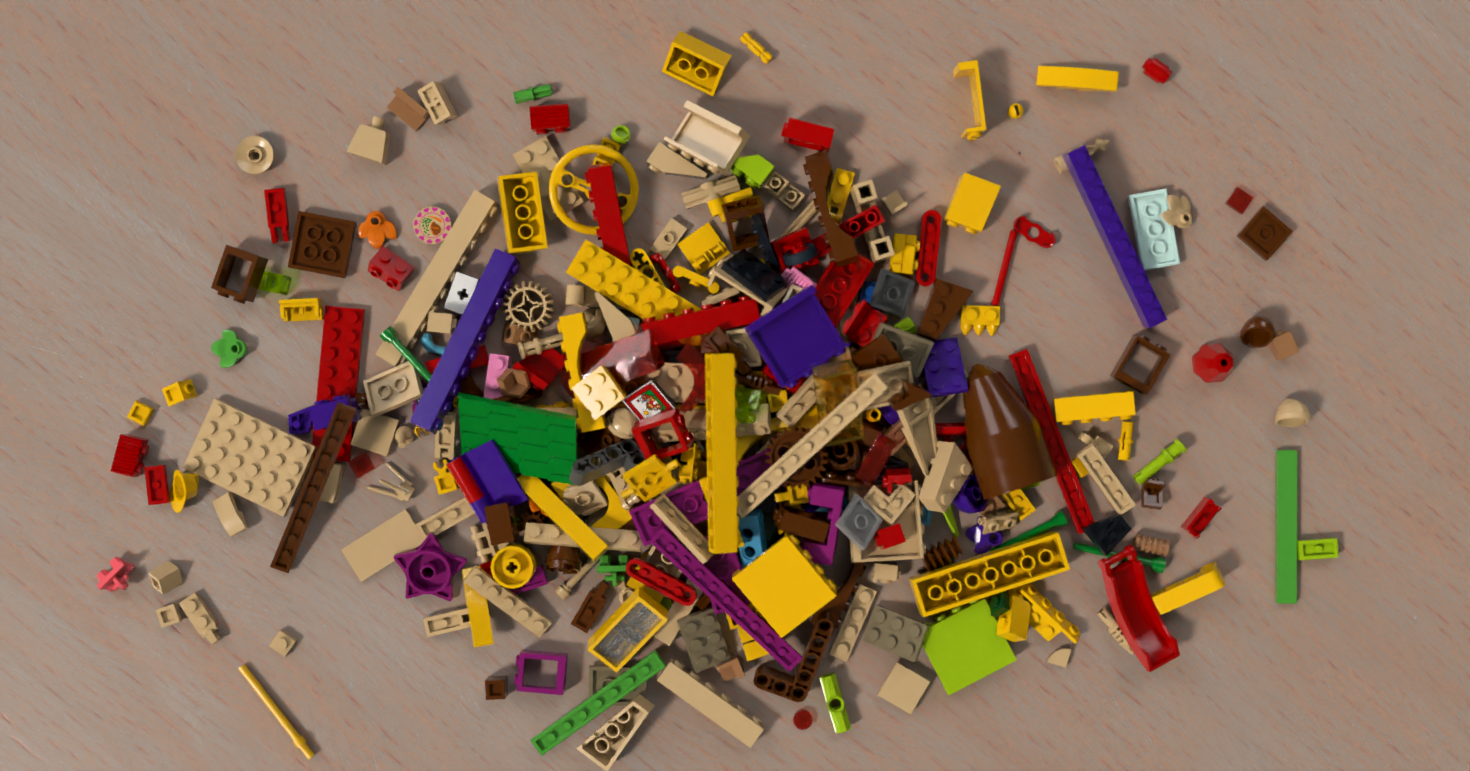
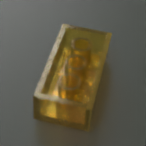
M850 359L812 367L819 423L859 388L857 368ZM862 412L825 445L829 447L863 439Z

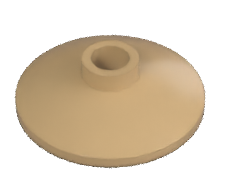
M249 136L238 144L235 151V159L243 171L249 174H261L272 165L274 151L266 139L259 136ZM256 153L260 155L258 159H254Z

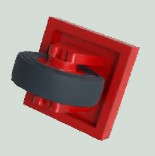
M806 227L770 242L782 273L787 267L791 269L795 266L800 271H803L820 263L817 257L818 251L814 243H812Z

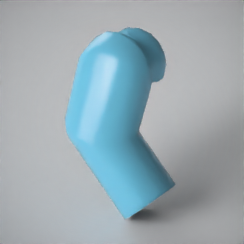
M423 334L421 344L428 353L443 355L446 346L435 345L432 334Z

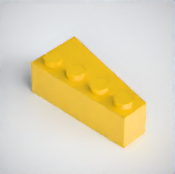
M1133 390L1054 399L1056 422H1061V425L1073 424V420H1080L1081 423H1091L1092 419L1100 418L1101 422L1112 421V417L1120 416V420L1132 419V415H1136Z

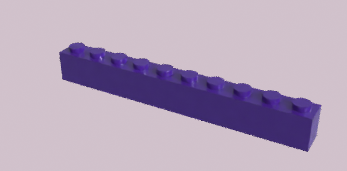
M1079 146L1063 154L1062 157L1143 327L1152 328L1166 321L1167 317L1086 146Z
M495 248L409 421L415 426L435 435L442 428L443 419L446 413L451 410L452 401L461 389L460 384L463 378H466L469 373L471 362L477 357L480 344L486 339V332L495 320L496 311L501 308L503 297L511 288V281L514 275L519 272L520 261L516 256Z

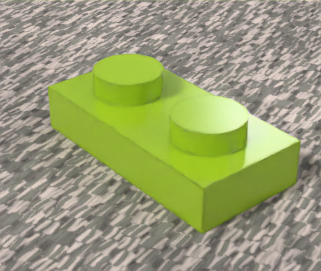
M1337 538L1297 540L1298 560L1338 558Z

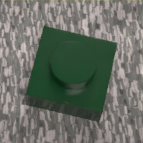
M1003 591L990 598L991 616L997 618L1010 610L1009 593Z

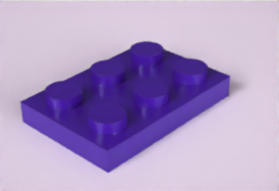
M957 337L933 341L934 345L923 367L928 392L931 394L929 398L968 392Z

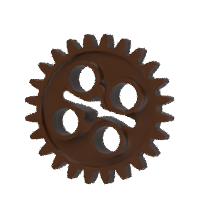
M792 426L790 432L784 428L783 435L777 432L778 439L772 437L771 440L774 444L767 445L771 451L765 452L766 455L770 456L769 459L765 460V463H771L767 470L781 458L778 454L779 448L786 447L790 450L798 440H801L809 433L810 428L803 432L802 426L799 427L798 431H795L794 426ZM826 445L811 457L815 461V465L812 468H807L803 464L794 475H791L784 481L783 487L790 483L791 489L794 488L795 484H798L799 489H801L803 483L809 487L810 480L816 483L815 476L822 477L819 471H826V468L822 466V464L828 463V460L823 459L824 456L828 455V452H822Z

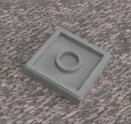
M857 494L853 496L835 525L860 550H865L884 519Z

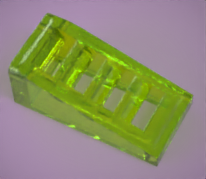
M264 271L258 289L287 296L291 277Z

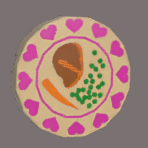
M430 206L423 208L417 213L413 229L419 240L426 244L436 245L443 243L452 228V221L446 211L439 207Z

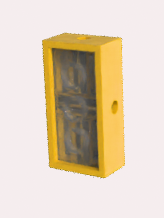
M638 587L588 639L587 650L617 673L668 620V609L642 588Z

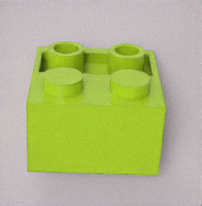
M760 155L737 157L730 168V171L738 178L740 176L744 177L747 185L753 189L757 187L759 190L774 172V166Z

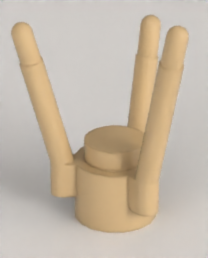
M387 462L386 466L405 484L400 483L397 487L380 479V483L396 492L392 493L372 486H367V489L397 498L402 502L404 500L408 502L415 491V488L412 487L413 483Z

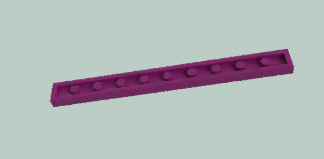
M664 526L649 540L785 669L790 672L803 659L789 643L781 638L773 628L710 569L702 564Z

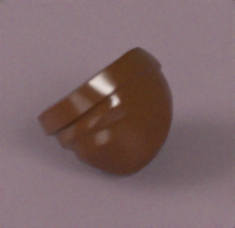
M1263 316L1250 318L1240 331L1241 342L1253 348L1269 345L1275 335L1273 323Z

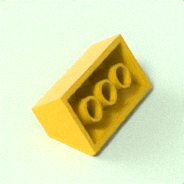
M537 172L498 176L497 184L507 253L514 255L548 249Z

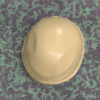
M596 307L588 308L582 312L585 313L588 327L586 338L597 339L603 334L606 321L601 309Z
M1295 399L1283 400L1278 406L1275 416V424L1289 428L1300 427L1311 420L1308 407Z
M620 407L607 416L606 425L617 437L632 439L634 435L631 429L639 419L628 407Z

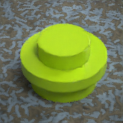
M624 125L616 126L611 133L612 139L619 144L627 143L631 136L629 129Z

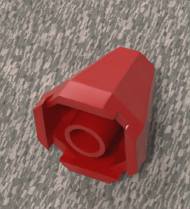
M1221 343L1202 345L1198 352L1192 356L1193 373L1199 376L1205 383L1223 382L1234 370L1233 354Z

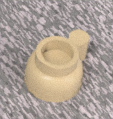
M618 581L617 585L621 588L619 600L623 604L635 589L627 586L625 581Z

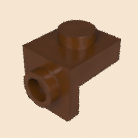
M1150 478L1141 486L1142 508L1162 509L1163 488L1166 486L1165 481Z

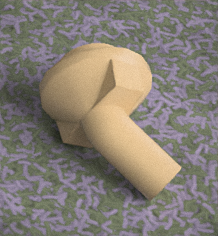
M402 426L396 430L395 439L398 442V447L405 448L407 444L413 441L414 432L410 427Z

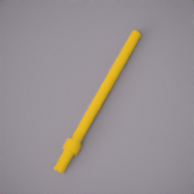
M245 664L242 665L239 671L293 739L295 747L297 749L300 748L307 759L314 756V753L305 743L307 742L305 738L297 733Z

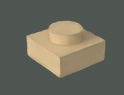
M176 603L156 609L161 628L182 621Z
M280 630L269 646L285 657L293 648L297 639L284 630Z

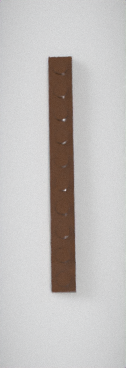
M337 402L271 562V568L289 573L357 408Z

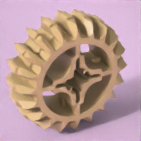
M522 281V288L515 284L516 291L511 288L509 289L512 296H504V298L509 299V303L503 302V306H508V309H504L503 313L510 314L505 319L507 321L513 319L510 326L518 324L517 329L520 326H524V331H528L530 327L531 331L535 332V326L537 325L538 329L542 330L543 327L540 323L543 322L545 325H548L549 323L545 318H553L552 315L548 314V311H555L554 308L549 307V305L554 304V301L547 300L552 294H544L547 291L546 287L539 290L541 287L540 283H537L534 288L533 281L529 282L528 287L525 281ZM529 291L539 294L543 301L533 302ZM523 293L522 303L514 307L516 298ZM528 301L530 302L529 304L537 305L530 308V313L526 309H520L527 306ZM544 307L542 315L534 321L535 311ZM515 312H524L529 323L519 320Z

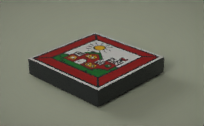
M653 377L627 393V397L622 400L639 420L676 409L677 407Z

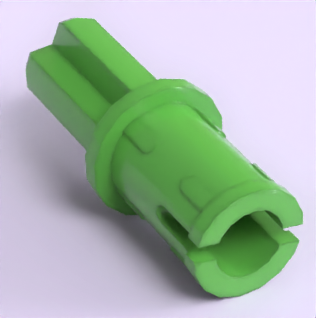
M549 84L535 88L530 86V89L513 92L516 104L530 100L535 102V99L551 96L552 88Z

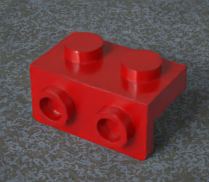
M382 246L369 261L368 271L373 277L385 282L389 288L400 291L402 284L414 271V267Z

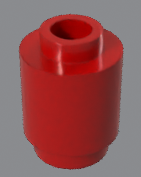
M1156 57L1148 58L1142 66L1144 69L1143 73L1157 83L1164 84L1172 74V71L1169 70L1170 67Z

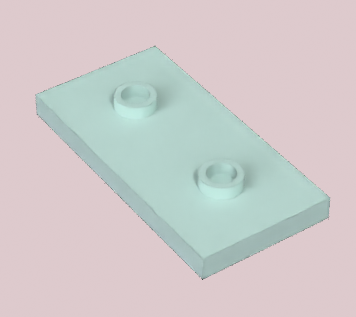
M1167 188L1127 196L1138 257L1144 271L1181 264L1174 226L1169 225L1161 216L1163 212L1170 210L1167 201Z

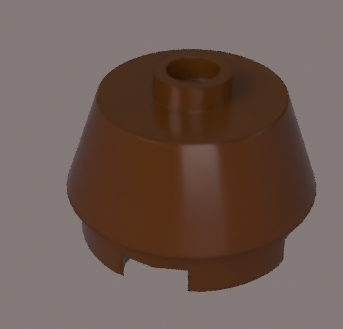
M845 433L836 434L825 444L826 447L822 450V452H828V455L823 457V459L828 460L826 465L831 469L839 471L847 470L854 466L860 454L856 440Z
M553 545L544 561L546 563V571L552 573L555 569L558 572H563V574H577V571L581 572V566L583 565L578 547Z

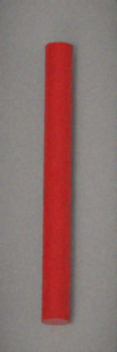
M1010 230L991 304L994 306H999L1018 234L1016 231Z

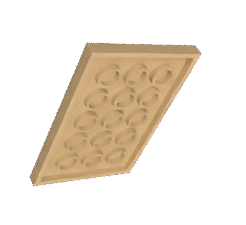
M214 399L183 468L276 514L286 517L318 447L230 404Z

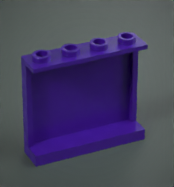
M813 285L804 288L744 327L781 388L795 386L799 383V378L810 376L815 372L814 368L825 366L831 362L829 358L834 355L838 357L845 353V348L850 345L849 342L844 343L814 294L816 289Z

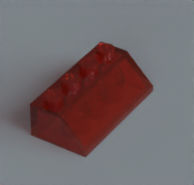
M651 329L581 354L583 379L601 365H604L618 384L658 371L665 365Z

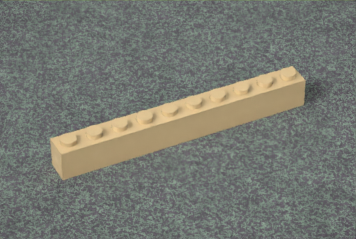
M477 190L473 191L392 326L396 331L397 338L408 350L410 348L413 349L417 344L418 334L420 331L423 332L428 325L426 321L429 312H436L438 308L436 304L439 299H443L447 294L448 289L446 288L450 282L453 283L459 266L462 267L467 261L468 257L466 255L468 251L473 250L478 242L476 240L477 236L485 231L488 218L493 217L497 211V203ZM387 341L382 342L375 354L394 366L403 364L407 360L392 343L389 344Z

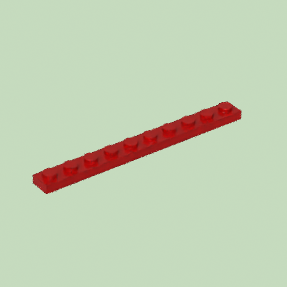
M1024 349L1008 357L1027 406L1039 420L1058 474L1055 478L1077 534H1082L1084 531L1081 528L1094 523V519L1028 349Z

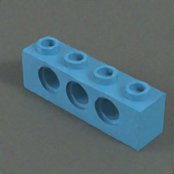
M753 509L743 519L737 513L739 517L738 529L745 545L739 548L740 552L738 554L742 569L767 550L762 509ZM745 528L750 529L752 533H748ZM748 546L754 548L755 551L749 550Z

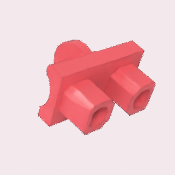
M114 557L110 561L113 569L110 572L104 569L96 575L99 580L96 586L99 590L106 589L112 592L113 590L117 591L119 588L126 590L129 586L126 582L130 578L128 574L135 566L132 563L125 562L120 557Z

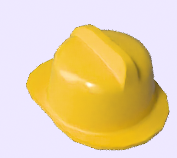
M179 470L174 471L170 501L176 513H180L183 510L185 501L197 495L199 487V476L197 474L181 473Z

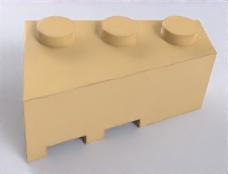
M938 441L936 456L930 462L932 465L930 474L926 475L918 498L927 510L945 513L972 472L973 466L955 443Z

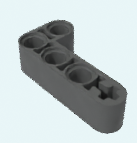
M625 439L575 461L572 465L569 480L572 484L581 486L622 467L628 471L646 459L634 440Z

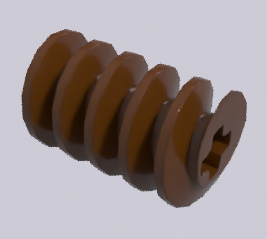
M953 535L951 536V542L947 538L944 539V545L938 541L937 548L930 544V551L926 548V555H923L924 558L922 560L926 569L930 571V565L937 569V562L944 566L945 559L952 563V556L959 560V553L962 555L963 553L956 537Z

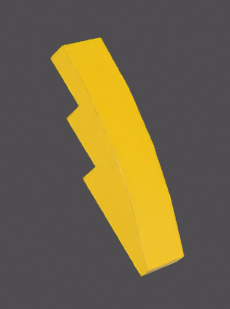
M1038 66L1036 85L1038 87H1057L1058 89H1078V91L1117 92L1119 72L1074 67Z
M474 567L461 569L463 581ZM463 582L473 647L494 644L487 599Z

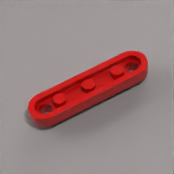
M936 210L926 211L921 220L916 281L924 287L933 284L936 278L942 221L940 213ZM928 217H933L934 223H929ZM922 274L928 275L927 281L922 279Z
M635 557L630 559L626 565V572L630 577L684 606H690L695 602L697 591L694 587L645 560ZM638 564L640 569L636 570L633 565ZM689 592L691 596L686 597L684 593Z

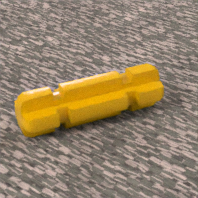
M745 32L740 37V41L745 45L747 44V47L756 56H760L765 64L772 59V54L765 51V48L756 39H752L748 32Z

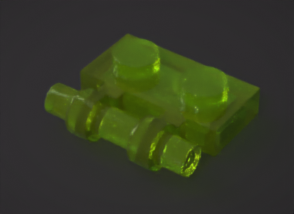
M737 386L735 389L737 408H742L743 411L735 412V417L741 423H754L756 415L750 413L751 410L759 411L763 392Z

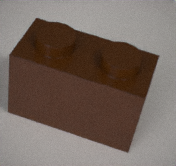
M510 501L485 506L491 545L517 540L519 529L518 525L514 524L513 517L516 516L514 505H511Z

